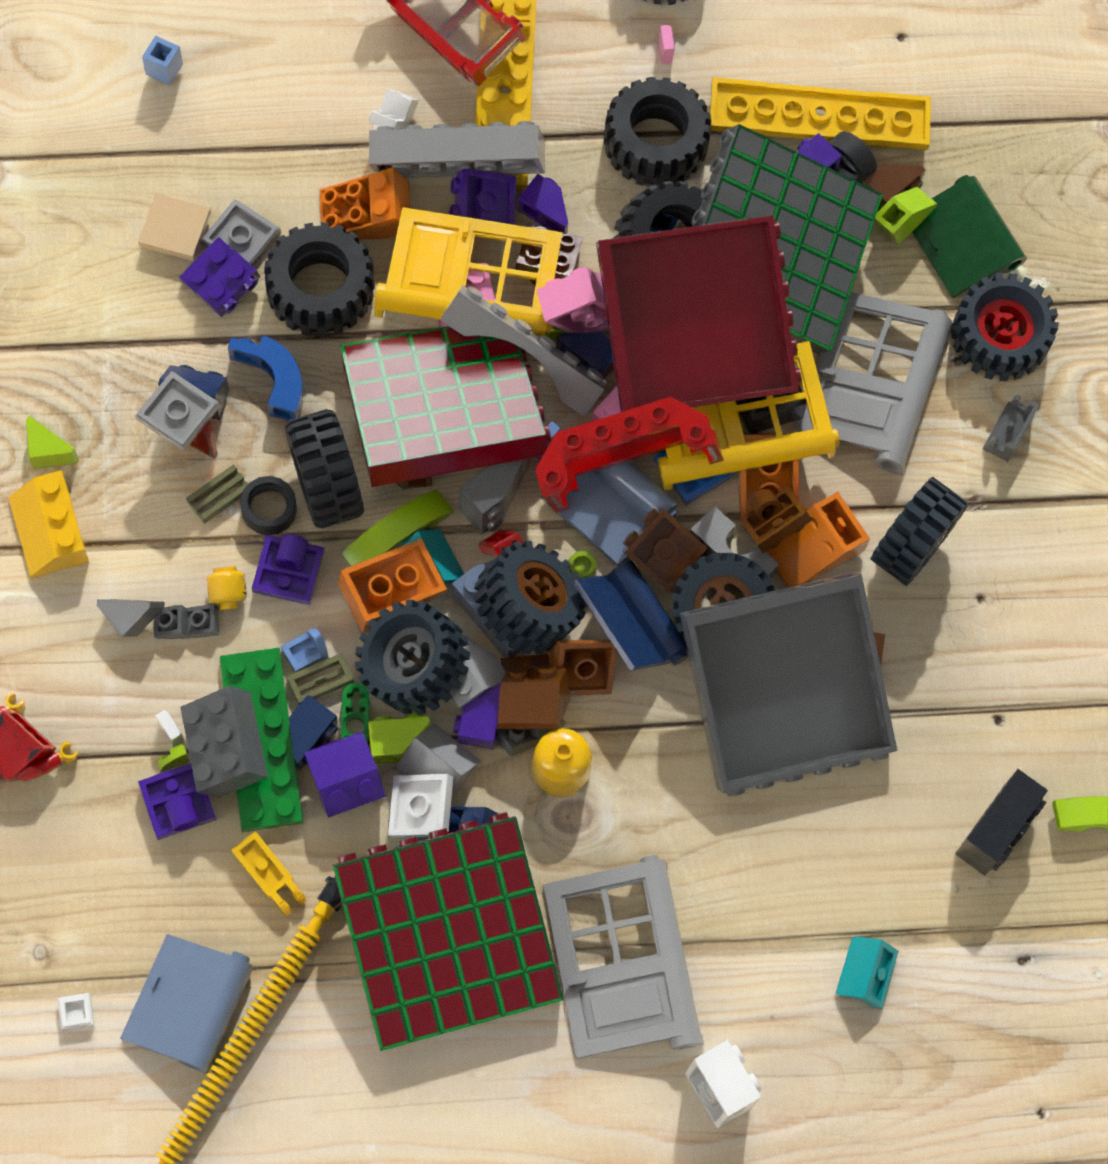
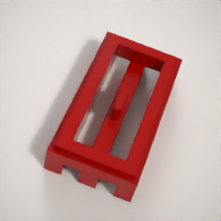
M500 529L480 541L478 546L483 554L498 556L506 547H510L516 542L521 544L523 540L518 532Z

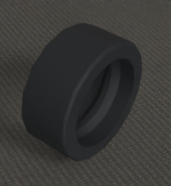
M846 131L839 132L829 142L842 155L837 172L862 184L863 180L876 170L877 163L873 153L863 141L852 133Z
M273 476L259 477L251 481L242 492L240 499L242 517L247 526L256 533L263 535L279 534L288 529L294 522L297 513L295 493L291 486L281 478ZM266 491L280 493L286 500L285 512L274 520L266 521L257 518L251 508L252 501L256 495Z

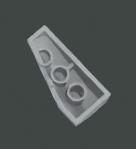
M463 633L461 634L467 638L469 645L463 648L470 652V660L463 661V664L469 669L467 676L460 674L458 678L463 683L460 689L457 690L453 687L449 692L453 696L452 701L461 713L466 704L498 683H501L506 673L493 654Z

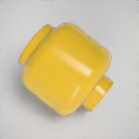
M236 566L214 568L213 573L208 575L206 579L208 600L211 604L219 605L220 610L238 609L237 603L246 600L245 574L237 571Z

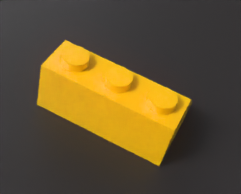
M62 470L34 477L9 496L31 578L89 562Z

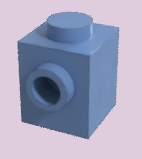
M156 35L142 56L145 75L169 86L183 65L180 46Z

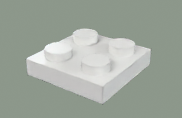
M449 774L394 776L388 836L392 838H409L413 836L424 838L429 837V832L447 828L448 831L453 776Z

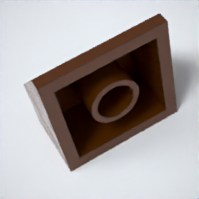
M517 665L508 668L500 685L498 729H558L571 700L567 668H556L553 665H546L541 668H527L523 665Z

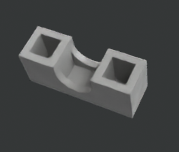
M714 506L690 529V533L707 547L703 553L705 556L719 552L734 553L728 548L726 542L733 536L736 525ZM758 546L751 552L741 555L759 564L770 576V579L776 574L779 564L766 552L762 553ZM735 586V588H736L738 591H740L741 593H743L737 586Z

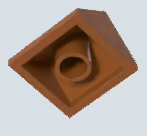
M610 639L558 641L548 652L550 665L556 666V668H567L570 696L612 694L617 649Z

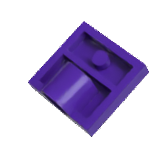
M266 534L251 588L252 593L310 605L325 552L324 547L308 544L307 540L296 535L285 534L281 538Z
M191 763L138 781L157 840L217 820L209 796L197 793Z

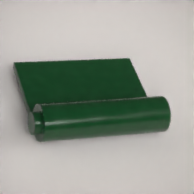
M964 175L958 178L953 186L931 198L938 206L912 232L952 298L968 290L974 283L977 285L980 279L986 276L990 277L1000 270L1003 273L1011 272L1027 260L1023 250L976 176L969 177V175Z

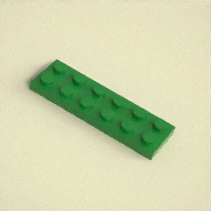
M280 648L220 656L223 688L233 686L251 692L268 775L266 779L236 790L242 833L303 824Z

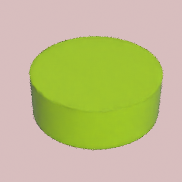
M578 551L570 556L568 562L571 566L568 570L571 574L577 572L580 578L594 577L597 561L591 553Z

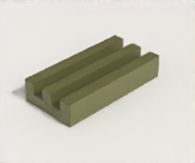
M232 465L186 497V500L205 524L239 500L243 490L249 483L244 480L243 475ZM234 477V478L231 479L229 482H227L226 484H224L223 486H221L219 489H217L216 491H214L213 493H211L209 496H207L206 498H204L202 501H200L199 503H196V502H198L200 499H202L203 497H205L206 495H208L210 492H212L213 490H215L216 488H218L220 485H222L223 483H225L226 481H228L230 478ZM237 484L241 485V487H239L234 492L226 496L224 499H222L217 504L209 508L207 511H202L203 508L208 506L213 501L222 497L226 492L235 487Z
M342 653L287 676V681L298 705H300L307 695L314 699L320 698L354 683V678ZM338 664H340L341 668L336 669L325 675L319 676L302 685L297 686L296 682L313 676L333 666H336ZM345 674V677H342V678H340V679H338V680H336V681H333V682H331V683H329V684H326V685H324V686H322V687H319V688H317V689H315V690H313V691H310V692H308V693H306V694L301 695V693L304 692V691H307V690H309V689H311V688H314V687H316V686H318V685H321V684H323V683H325V682H328V681H330V680H332V679H334V678H337V677H339V676Z

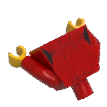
M14 693L8 694L5 698L6 706H0V781L5 777L9 781L21 780L26 782L48 774L61 766L62 761L67 764L73 763L78 757V751L72 755L64 754V751L69 749L72 743L64 742L60 746L59 753H55L56 747L20 715L25 710L24 699L17 705H11L15 702L16 695Z

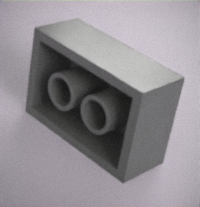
M227 686L180 707L197 793L219 798L268 778L251 692Z

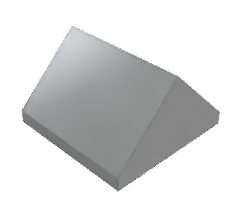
M433 724L414 738L398 763L396 770L402 775L449 774L453 776V795L479 766L481 760L439 726Z

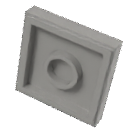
M234 199L201 239V244L208 248L220 237L235 252L237 251L248 263L254 266L278 237L281 230L280 227Z
M171 371L135 416L136 420L185 451L219 409L220 404Z

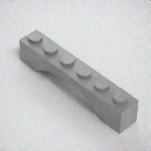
M462 285L440 320L463 336L481 335L496 337L525 349L548 371L557 387L561 401L585 417L605 390L606 381L603 380L604 376L594 368H589L588 370L579 364L580 360L572 353L567 351L563 353L555 347L556 344L550 338L544 335L539 337L531 331L532 328L523 320L517 319L515 321L501 305L497 303L490 304L484 300L482 293L471 286L466 288Z

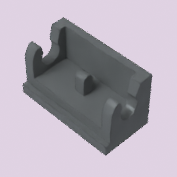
M1020 395L1014 396L1011 402L1008 401L982 448L1006 462L1011 458L1040 405L1034 401H1031L1028 406L1023 405L1019 402L1021 399Z

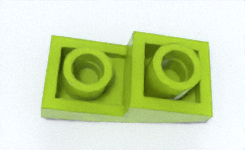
M1073 797L1058 799L1052 802L1058 830L1084 832L1088 828L1108 829V797Z

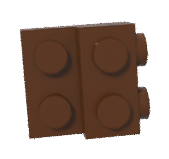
M661 507L658 511L653 508L642 520L646 525L639 533L633 530L625 538L623 544L626 547L622 551L669 592L676 584L678 578L682 577L684 570L689 565L694 564L706 551L707 547L664 508Z

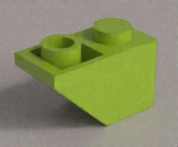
M915 187L893 196L877 212L875 221L878 228L899 246L938 205L921 189Z
M411 713L405 715V718L392 719L391 716H379L374 721H368L371 755L375 764L400 762L414 738L430 727L429 716Z

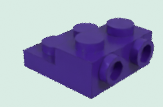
M463 168L456 174V177H452L450 192L455 194V204L450 206L449 215L514 225L516 176Z
M218 237L179 278L222 317L225 313H230L236 308L238 300L245 292L249 293L257 286L258 279L261 276L237 251L235 252Z

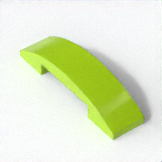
M437 489L432 490L387 515L358 537L341 554L350 566L361 563L397 548L419 530H423L428 526L431 529L452 515L454 510Z

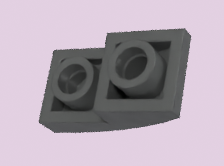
M182 604L168 606L154 618V637L156 639H189L219 635V607L215 604L189 608L184 607Z
M563 719L561 720L558 729H561L565 726V721ZM498 729L496 740L512 757L535 747L545 734L556 729Z

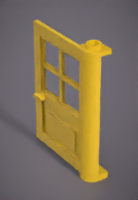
M402 207L387 283H378L374 317L383 318L384 311L441 319L444 311L461 286L466 287L469 270L500 274L495 301L486 300L487 302L501 305L508 312V316L515 321L520 319L526 322L532 328L531 331L539 335V337L545 336L546 333H552L553 325L544 320L537 289L546 286L548 281L555 279L562 232ZM475 236L506 241L501 267L470 263ZM512 242L542 247L538 273L507 268ZM505 276L537 280L532 307L501 302Z
M809 341L797 343L798 355L794 356V362L801 371L804 392L773 398L772 395L766 396V400L736 405L735 401L692 407L708 416L711 428L717 434L724 461L710 465L706 454L697 452L696 455L692 456L689 447L685 443L665 449L667 456L658 458L659 473L664 491L671 490L673 484L822 454H827L828 458L835 456L836 447L840 446L839 434L837 429L832 430ZM806 399L813 429L782 435L775 405ZM769 406L776 437L745 443L738 412Z

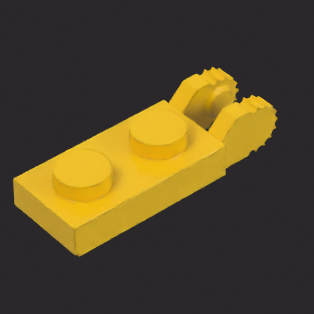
M256 831L231 849V853L267 898L272 899L285 916L289 915L291 910L286 901L279 896L278 892L286 886L297 902L303 904L307 901L303 893L293 882L294 879Z

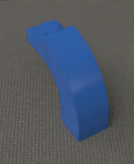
M263 335L259 345H256L255 342L247 338H240L239 340L231 337L228 345L230 360L260 368L267 372L274 380V387L268 401L269 416L286 421L298 418L303 406V386L299 367L291 353L277 341Z

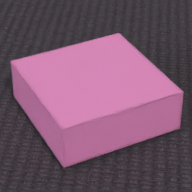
M670 25L660 26L658 42L662 64H668L673 61L675 46L672 27Z

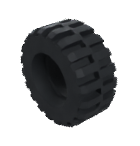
M647 77L645 82H641L640 79L631 82V88L628 86L623 87L619 91L618 96L612 99L606 115L604 144L606 145L605 152L607 157L612 159L611 165L617 171L621 169L623 177L628 180L633 178L636 180V184L642 186L645 183L652 184V186L659 185L666 181H671L675 184L677 180L684 182L689 179L691 173H696L701 167L702 161L705 160L711 136L712 120L710 113L707 112L708 107L703 99L698 100L699 94L692 88L690 90L686 89V84L680 81L677 83L671 82V78L663 77L662 80H656L655 77ZM647 119H661L673 124L683 137L671 145L654 146L639 139L632 128L639 122Z
M666 181L649 187L632 198L630 203L624 206L620 212L622 217L616 220L614 228L616 231H619V234L613 238L650 233L653 218L661 213L670 214L678 218L686 228L693 227V216L700 208L703 200L701 198L702 189L695 185L688 189L687 182L681 181L675 184L671 181Z
M312 222L304 224L305 228L302 229L294 227L289 230V236L282 235L276 240L277 247H271L268 252V260L265 261L264 278L271 309H275V315L280 321L286 320L287 327L292 330L300 328L302 334L309 336L311 332H318V337L327 336V332L334 331L336 335L342 333L343 327L346 325L352 328L357 324V316L363 318L368 312V305L372 304L374 297V267L365 243L359 244V237L353 232L346 234V228L339 225L332 228L330 223L321 222V226H313ZM322 263L335 266L347 276L346 281L338 290L321 296L304 293L293 284L295 276L302 269L313 264Z
M325 409L289 420L284 425L298 480L315 527L323 529L359 518L364 513V504L349 449L335 412Z

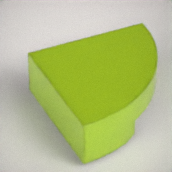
M183 744L171 748V755L166 757L160 756L157 760L160 772L189 762Z

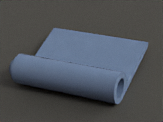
M631 461L577 476L580 491L574 492L573 490L568 494L567 502L570 509L557 512L616 566H619L628 558L622 551L626 547L623 541L633 530L639 533L646 525L642 520L653 508L658 511L662 507L674 518L679 513L676 510L678 503ZM541 496V499L547 503L543 496Z
M167 934L120 1039L176 1059L178 1062L197 1071L208 1073L252 972L253 966L249 964L250 958L233 951L232 955H228Z

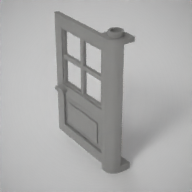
M851 292L832 350L820 353L816 369L832 430L837 429L840 442L880 451L877 454L875 464L885 471L904 475L906 469L905 461L948 333L951 334L952 320L946 312L938 309L928 310ZM854 311L886 318L877 343L846 336ZM892 320L924 327L916 352L884 344ZM843 342L875 349L867 374L835 367ZM881 351L914 358L905 383L873 376ZM806 407L804 417L796 420L794 431L801 432L813 429L808 407Z
M657 855L643 857L640 859V863L543 884L577 1059L670 1039L672 1050L704 1045L667 873L668 865L665 860L658 859ZM643 882L649 915L614 922L608 890ZM601 892L607 924L572 931L566 899ZM651 921L657 954L621 961L615 929ZM609 931L615 963L579 971L573 938Z

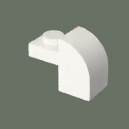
M387 89L380 109L372 110L368 121L374 123L372 130H377L380 126H390L394 130L405 129L411 122L419 100L394 89Z

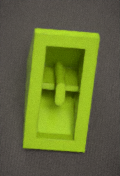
M31 416L26 419L29 459L33 469L76 464L79 458L74 447Z

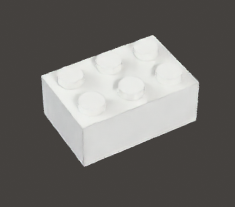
M728 1040L695 1058L685 1073L717 1129L748 1112L761 1098L759 1091L762 1090L754 1074L748 1075L742 1063L745 1060L736 1045L731 1046Z

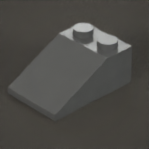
M531 458L488 466L460 487L459 510L481 535L487 530L494 531L503 523V518L530 465Z

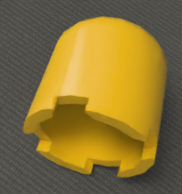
M561 728L548 732L540 739L534 750L531 763L533 781L546 791L549 796L563 798L575 795L578 790L584 787L590 777L592 763L590 746L584 737L574 730Z

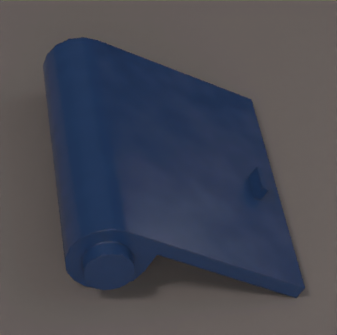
M630 560L620 564L607 575L578 578L573 581L574 586L630 671L669 663L675 666L687 659L688 649L686 641L681 633L678 632L675 624L633 561Z

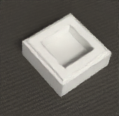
M164 710L157 714V722L173 747L184 743L182 733L169 713Z
M90 993L58 998L62 1031L94 1026Z

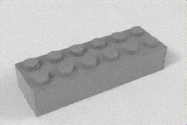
M521 121L517 125L506 126L502 122H493L489 126L478 127L474 123H465L461 127L450 128L446 124H437L433 128L425 129L418 125H408L405 129L396 130L390 126H380L377 130H369V165L375 173L393 167L405 178L456 176L463 168L504 175L545 173V139L539 125H534V122Z

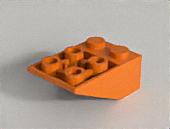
M393 167L319 189L321 222L330 223L332 228H335L336 225L346 228V234L353 232L359 237V240L385 239L396 236L402 207L411 208L409 181Z
M839 492L830 495L807 509L806 511L812 521L806 524L802 530L782 540L777 547L766 551L779 564L777 572L787 587L809 583L865 551L870 538Z

